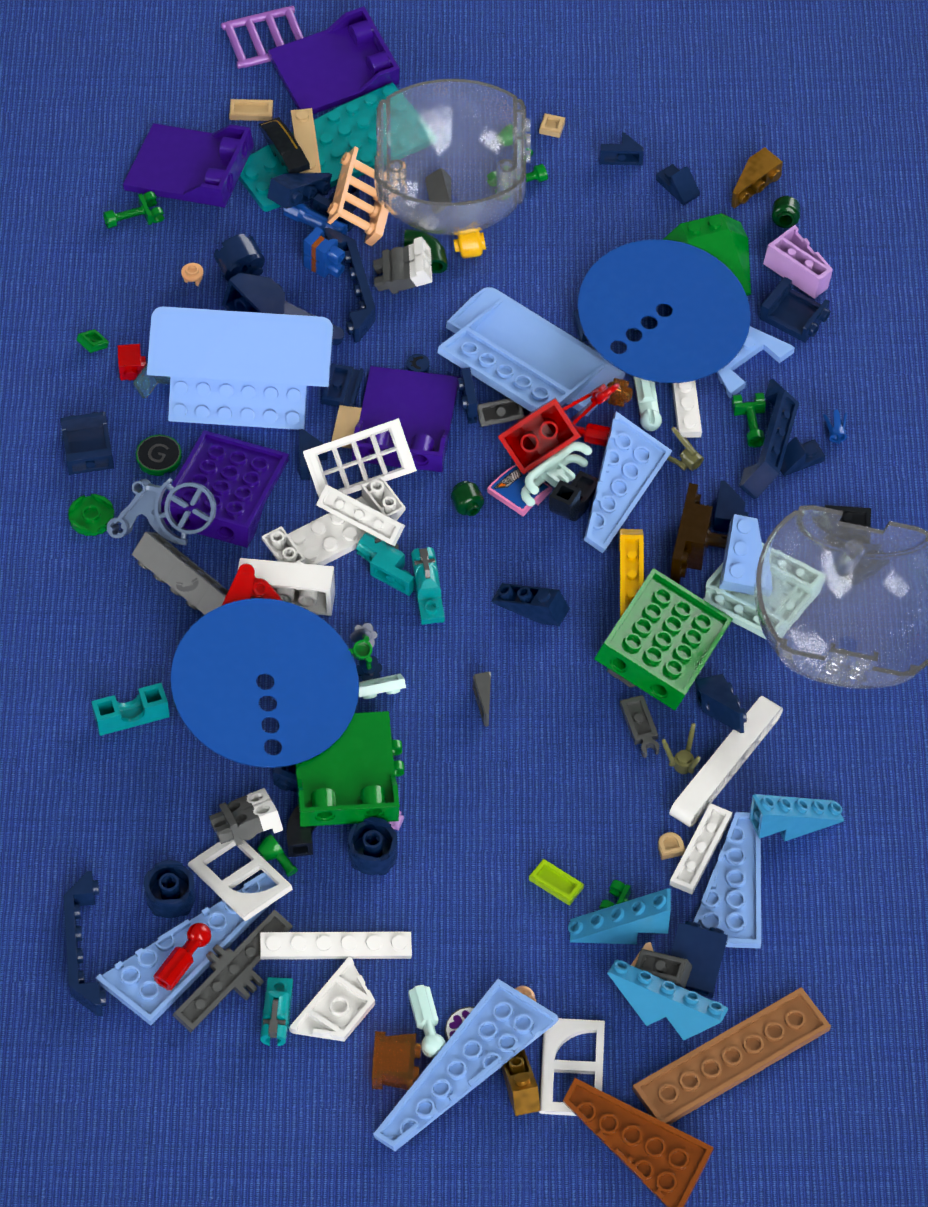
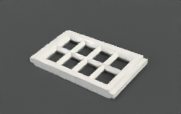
M399 418L303 451L318 497H320L326 484L328 485L325 475L337 471L340 472L344 487L338 490L346 495L362 490L361 485L379 476H382L385 481H389L417 471ZM389 430L395 447L380 451L375 435ZM370 437L375 454L361 458L356 441ZM351 444L356 460L342 465L337 448ZM332 450L337 467L323 471L318 455ZM396 451L401 468L388 472L382 456ZM377 458L383 474L368 478L363 462ZM358 464L364 481L349 485L344 469Z

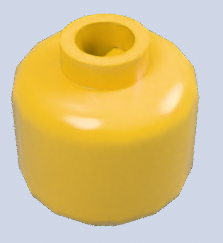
M477 228L460 230L457 234L458 239H453L455 252H460L461 257L464 259L481 256L483 250H486L483 232L480 233Z

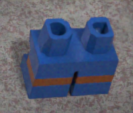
M316 227L303 240L304 267L323 278L328 274L338 278L345 270V265L341 263L345 257V251L338 248L337 239H330L328 241L324 238V231Z

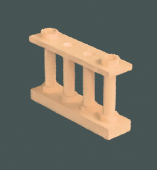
M355 146L349 153L345 152L341 158L340 163L342 167L333 202L327 211L329 213L327 223L331 225L338 217H341L365 230L366 238L364 243L373 246L383 236L399 170L391 166L386 172H378L356 160L359 148ZM353 168L377 180L379 184L378 189L353 177ZM349 184L372 196L373 200H375L374 206L348 193ZM345 201L369 213L371 217L370 222L343 209Z

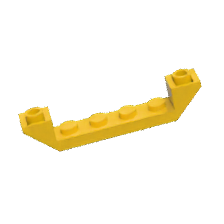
M619 529L620 618L644 583L643 529Z

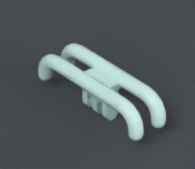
M572 442L530 471L525 477V485L521 489V497L526 505L530 507L535 505V500L531 497L530 493L538 494V486L545 481L555 488L560 480L566 483L574 480L575 474L566 466L570 463H576L581 467H586L588 461L581 455L571 453L573 451H580L585 455H591L592 448L582 442Z

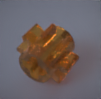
M614 378L613 382H609L607 386L611 387L616 383H619L620 386L609 396L608 404L624 407V403H628L631 400L633 391L631 387H628L629 381Z

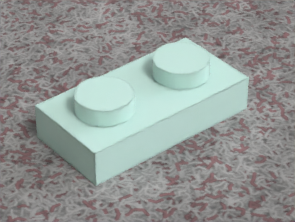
M401 674L359 682L358 696L363 697V699H371L377 697L378 693H398L400 689L406 688L405 679Z

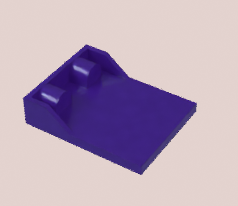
M365 6L344 13L324 31L268 50V56L297 109L312 108L313 114L357 99L392 82L395 85L399 84L400 68Z
M153 123L123 183L124 190L142 194L152 191L155 192L156 196L225 208L254 147L251 129L230 124L214 133Z
M370 366L360 419L355 427L354 434L399 418L416 469L443 472L458 392L457 378L459 377ZM389 430L375 435L380 451L395 447ZM370 437L356 441L361 458L375 454ZM352 448V461H354L356 457ZM396 451L382 456L386 466L401 467ZM377 458L363 462L379 465Z
M203 430L172 484L173 487H176L186 482H195L202 484L213 494L216 501L215 518L208 528L197 534L248 548L257 531L264 505L289 461V454ZM191 486L182 487L174 494L186 501L189 506L183 508L171 500L170 511L177 524H179L185 511H191L183 528L194 530L201 528L207 521L193 514L192 510L197 508L210 516L211 506L204 492H202L197 503L191 506L190 502L198 489ZM169 490L161 502V512H165L164 505L166 497L170 492ZM163 518L166 525L171 526L167 518Z

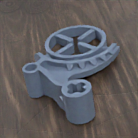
M171 478L162 486L151 484L149 480L142 479L133 483L132 491L136 494L134 499L118 517L108 522L107 532L113 538L124 537L132 532L137 517L143 514L147 517L153 529L163 538L179 545H187V534L201 532L213 522L216 515V501L210 490L199 483L186 482L173 487L171 485L173 481ZM191 486L198 488L190 502L191 506L197 503L202 492L209 499L211 506L210 516L197 508L192 510L193 514L207 521L199 529L183 528L191 511H185L179 524L175 522L171 515V500L183 508L189 506L186 501L174 495L182 487ZM168 489L170 492L165 500V512H161L162 497L165 490ZM163 518H167L174 529L182 532L181 537L168 528ZM117 523H122V531H119V525H117Z

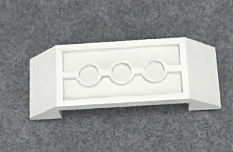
M382 476L361 485L362 496L356 500L396 521L406 510V507ZM328 513L289 534L281 526L263 535L262 540L277 561L326 565L355 550L358 542L367 532L332 513Z

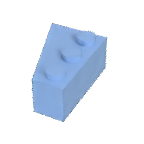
M734 514L729 524L719 589L764 598L769 592L757 518Z

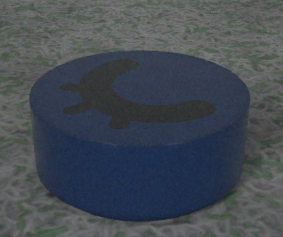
M414 354L408 358V371L428 373L430 362L427 356Z

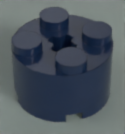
M239 234L230 237L222 243L223 247L220 251L216 249L214 252V258L227 281L238 273L257 276L263 273L262 267L264 266L265 258L251 235L246 237L245 234Z
M369 817L364 819L363 822L352 826L348 834V853L351 866L355 870L368 875H385L389 872L398 857V840L396 831H394L388 821L377 817Z
M176 860L158 862L144 877L146 901L153 915L164 918H176L189 914L195 902L196 892L193 874L190 869L188 870L183 866V863Z

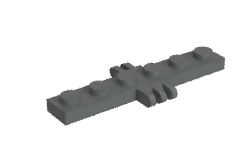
M274 909L234 952L229 948L224 950L216 944L213 947V951L219 957L211 951L206 955L208 960L212 962L210 967L214 972L172 1016L191 1033L232 990H235L243 999L247 1000L250 994L244 988L254 993L257 987L251 981L258 986L264 983L263 979L252 970L261 961L260 932H289L293 926Z

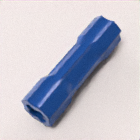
M305 203L288 209L283 208L284 216L297 222H303L313 228L318 227L324 231V235L325 228L328 227L344 235L347 234L348 224L336 219L330 225L327 223L328 216L309 208Z

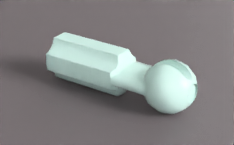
M633 376L640 412V424L646 431H655L662 424L655 382Z
M418 985L409 990L408 996L416 1026L422 1029L425 1035L422 1040L421 1050L425 1056L434 1058L446 1042L435 1031V1026L438 1024V1016L430 987Z

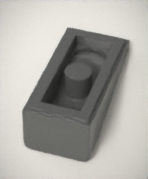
M439 168L425 179L431 209L434 214L451 204V177L443 168Z
M491 672L474 674L472 688L485 727L489 726Z
M641 949L635 965L638 969L648 971L652 975L666 981H671L682 988L686 987L692 969L688 959Z

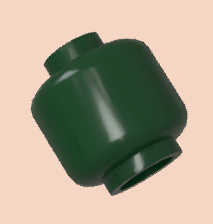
M790 196L777 198L772 206V220L775 225L781 228H791L796 225L800 219L799 202Z
M462 481L454 486L451 500L457 512L468 516L478 514L484 505V497L479 487L469 481Z

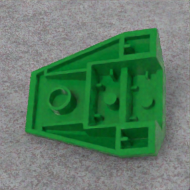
M720 213L681 223L662 239L686 243L713 255L733 272L741 283L746 295H751L748 237L741 222Z

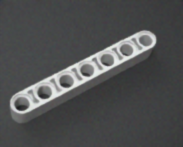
M764 696L759 697L746 713L747 722L744 723V733L732 730L673 803L669 815L688 827H692L776 724L783 712V708Z

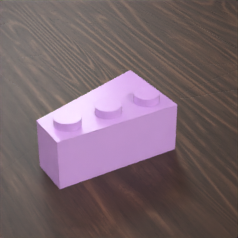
M794 225L768 244L763 264L783 278L786 277L792 280L793 285L815 299L828 289L833 269L819 252L812 250L808 239H803L798 233L799 229Z

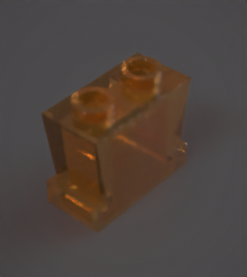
M375 1031L372 1089H383V1085L409 1090L418 1079L420 1067L415 1066V1058L421 1057V1043H416V1033L386 1036V1032Z

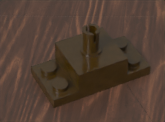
M689 483L672 557L670 579L680 584L681 577H686L687 568L702 571L705 552L708 546L725 549L728 536L711 532L713 506L700 504L701 494H697L698 484Z

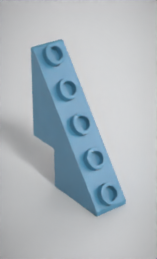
M761 794L752 796L749 819L759 839L780 832L785 842L844 822L841 815L842 807L834 800Z
M667 888L570 919L568 926L570 942L637 945L638 933L668 934L671 889Z
M615 960L607 973L646 1026L666 1017L683 1041L720 1024L728 1011L726 1006L717 1001L707 999L694 991L677 986L671 981L661 979L622 960Z

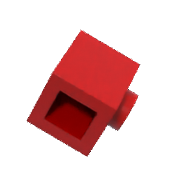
M140 344L117 345L120 380L143 379L142 370L147 369L146 356H141Z

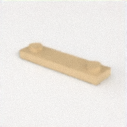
M312 108L291 110L294 138L310 163V169L300 173H321Z

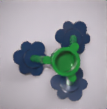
M371 623L357 624L354 628L355 631L350 635L351 641L355 644L348 650H350L354 658L359 660L360 665L356 666L358 676H361L363 681L380 678L382 665L378 663V659L375 656H370L372 647L375 645L374 639L377 638L378 634L376 631H373Z

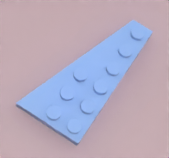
M617 411L613 415L584 536V541L601 553L606 550L672 452L671 449Z

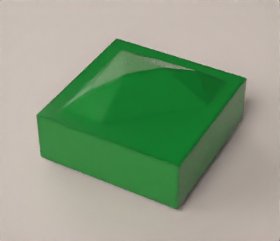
M95 329L78 334L76 339L90 353L107 348L109 343Z

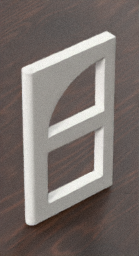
M234 840L223 844L218 842L189 861L188 866L244 921L249 920L293 890L291 884L245 840H243V844L237 847L252 861L224 880H221L207 864L236 846ZM259 870H262L277 884L268 890L257 893H241L232 889Z
M558 1018L557 1023L543 1033L540 1083L541 1111L539 1113L576 1116L563 1102H552L554 1072L594 1074V1088L602 1091L605 1021ZM597 1033L595 1062L555 1060L558 1050L569 1039L581 1034Z

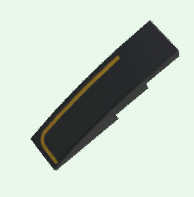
M279 117L259 124V128L274 156L278 157L281 165L285 166L288 173H300L310 169V163L301 147Z

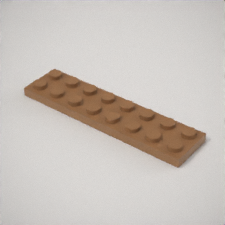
M801 987L633 1085L632 1090L652 1117L670 1125L830 1031L831 1025Z

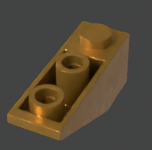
M764 147L749 157L733 190L731 206L734 209L740 204L746 203L750 197L762 192L767 185L776 182L781 177L783 162L767 148Z
M523 1049L501 1067L515 1116L541 1111L538 1085Z

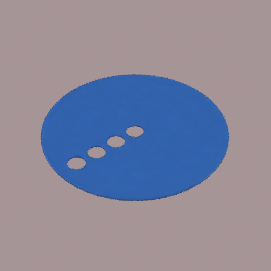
M650 239L617 247L602 256L590 268L583 279L578 296V315L581 327L594 349L616 368L648 381L683 383L710 376L724 368L737 356L749 333L750 306L747 295L737 277L713 255L682 242ZM660 304H667L672 308V314L667 317L660 316L656 312V308ZM646 316L655 318L657 326L653 329L643 327L641 324L642 318ZM629 329H637L642 333V338L639 341H630L626 337V332ZM614 341H621L625 343L627 350L622 354H617L611 350L610 345Z
M254 598L222 605L201 617L190 627L174 654L171 667V690L181 719L190 732L210 750L240 764L262 768H276L310 760L330 748L342 736L356 710L359 695V678L356 664L350 650H348V646L335 629L313 612L289 602ZM263 674L271 676L274 680L273 687L267 690L259 688L256 683L258 676ZM264 696H271L276 700L277 706L272 711H264L259 706V700ZM266 718L276 719L279 723L278 731L275 733L265 732L261 726L262 721ZM277 740L282 746L281 752L277 755L268 754L264 750L265 742Z

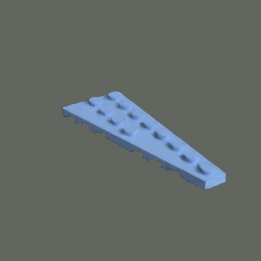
M263 872L245 883L244 887L237 892L257 893L268 890L277 884ZM222 900L211 908L206 907L201 911V914L190 921L187 919L157 938L156 942L145 949L140 948L135 952V955L124 962L119 961L114 965V968L103 975L99 974L96 977V982H99L100 986L149 1025H152L212 964L206 955L211 951L219 957L213 951V947L217 944L226 950L268 907L249 920L244 921ZM196 923L206 924L211 930L210 942L206 946L196 949L192 955L194 962L172 990H166L154 981V974L175 947H182L185 944L189 927Z
M497 979L374 1132L375 1139L393 1151L398 1150L556 1024L559 1020L558 1015Z

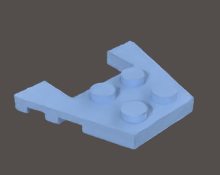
M750 326L748 336L740 352L728 365L716 372L720 383L726 389L728 397L732 398V395L742 391L746 385V382L733 370L762 350H765L778 363H781L794 353L795 347Z

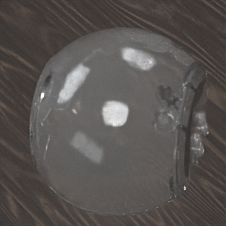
M438 79L416 83L395 91L387 96L386 99H381L377 107V153L374 169L375 191L380 205H384L388 212L403 223L415 229L437 235L454 236L475 233L505 219L517 208V204L523 203L526 193V163H531V150H526V148L531 147V133H526L530 132L531 125L530 118H526V106L523 100L517 99V96L500 87L467 79ZM439 168H443L451 177V203L432 202L429 200L425 179Z
M816 505L799 506L798 511L795 510L786 516L769 535L761 551L755 572V608L759 624L771 648L789 669L801 676L823 684L854 689H876L896 686L909 681L928 666V531L917 526L889 521L884 530L841 522L839 520L843 515V511Z

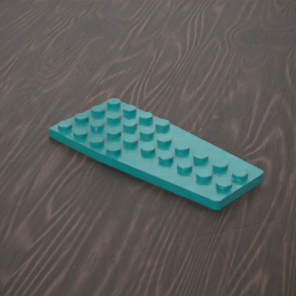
M393 82L343 104L314 120L321 173L332 174L331 187L336 186L342 167L340 163L342 156L345 152L349 153L355 146L359 148L356 160L378 170L437 143L436 135ZM267 145L249 155L239 180L262 211L268 212L281 207L279 204L268 199L267 195L271 178L288 173L285 166L281 165L278 157L274 156L270 146ZM353 168V177L357 178L362 175H365L364 173Z

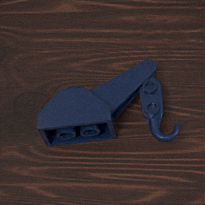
M238 273L229 279L222 305L228 311L315 316L286 302L285 292L282 287L276 284L270 277ZM333 325L332 345L341 344L345 334L344 330L336 325Z

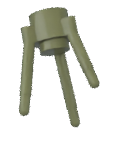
M672 427V432L686 449L680 454L681 461L670 455L667 460L678 465L683 471L687 468L691 471L696 470L704 461V457L694 449L686 437H683L675 427Z
M695 723L691 724L686 749L677 752L675 757H673L666 740L662 739L661 741L669 759V766H674V769L680 774H693L696 765L700 761V756L694 759L691 753L696 727Z

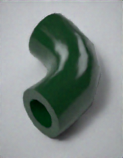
M405 229L404 246L413 244L415 238L422 236L431 248L432 273H442L447 270L446 251L437 238L424 231Z

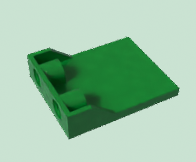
M653 568L594 659L671 709L676 710L733 618Z
M389 711L354 713L346 731L330 748L310 760L295 764L300 827L358 824L369 817L381 818L388 822L399 821L400 806L394 769Z

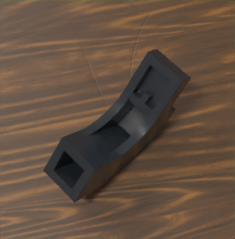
M579 471L571 485L560 480L549 496L550 511L571 521H577L589 507V501L595 493L598 478Z
M299 805L293 810L287 824L289 857L313 855L312 834L317 826L300 827Z

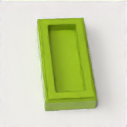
M545 859L539 863L529 876V881L569 906L584 889L582 882Z

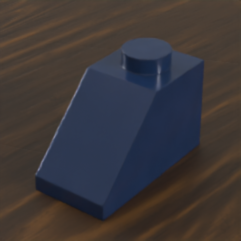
M721 480L713 531L728 533L729 524L734 514L748 517L749 512H744L745 502L726 481Z

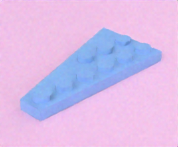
M736 812L693 922L699 924V928L709 930L710 927L723 930L724 934L728 935L726 947L761 949V838L759 839L749 819L750 813Z

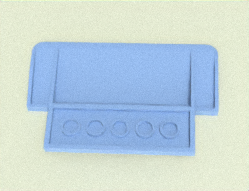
M491 287L483 288L472 296L447 321L446 328L455 334L438 347L437 352L460 368L470 367L473 376L530 412L555 397L561 406L565 403L569 405L602 384H605L606 387H611L616 383H620L625 376V372L605 360L596 350H593L541 316ZM591 397L573 406V408L580 411L591 402ZM596 404L585 416L588 417L590 413L598 406V404Z
M158 307L151 316L147 375L170 377L168 421L294 430L305 429L307 386L329 387L333 325L328 318L319 316Z

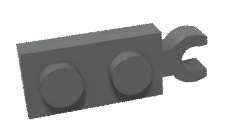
M640 695L621 700L620 707L635 745L642 744L641 755L646 758L648 748L654 749L655 754L658 755L660 748L659 743L656 741L658 739V732L644 696Z

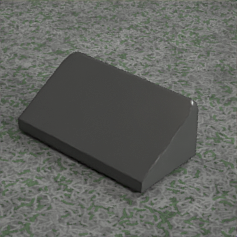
M511 399L477 405V416L481 427L520 420L525 417L523 407Z

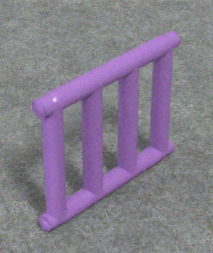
M294 6L283 7L221 23V28L226 30L237 57L238 69L271 62L268 54L265 52L254 23L266 21L276 47L284 45L274 18L286 16L295 39L304 38L294 15ZM245 25L258 56L247 59L234 28Z

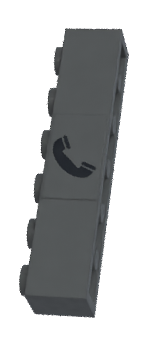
M154 532L144 533L131 554L138 560V565L144 569L151 570L154 573L155 579L168 584L172 593L184 597L187 600L186 604L203 613L202 617L222 606L228 593L225 587L161 535Z

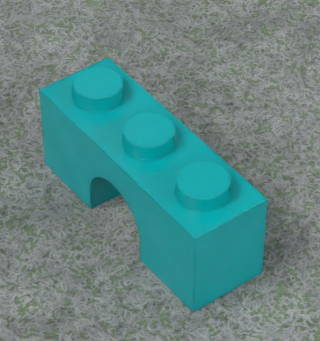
M162 682L139 688L138 696L130 702H117L115 695L91 701L99 735L102 736L169 718L168 701Z

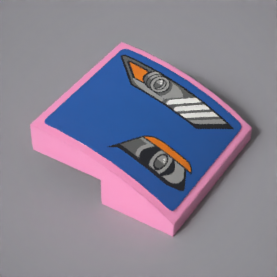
M516 464L503 472L487 488V492L523 517L532 508L526 505L521 497V489L525 485V477L529 472L523 475ZM545 482L538 486V494L530 493L536 505H539L553 490Z

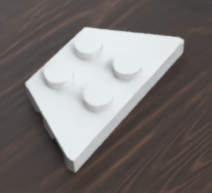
M351 957L345 960L290 1025L289 1030L291 1033L345 1042L375 1006V999L370 990L367 989L365 981L359 975Z

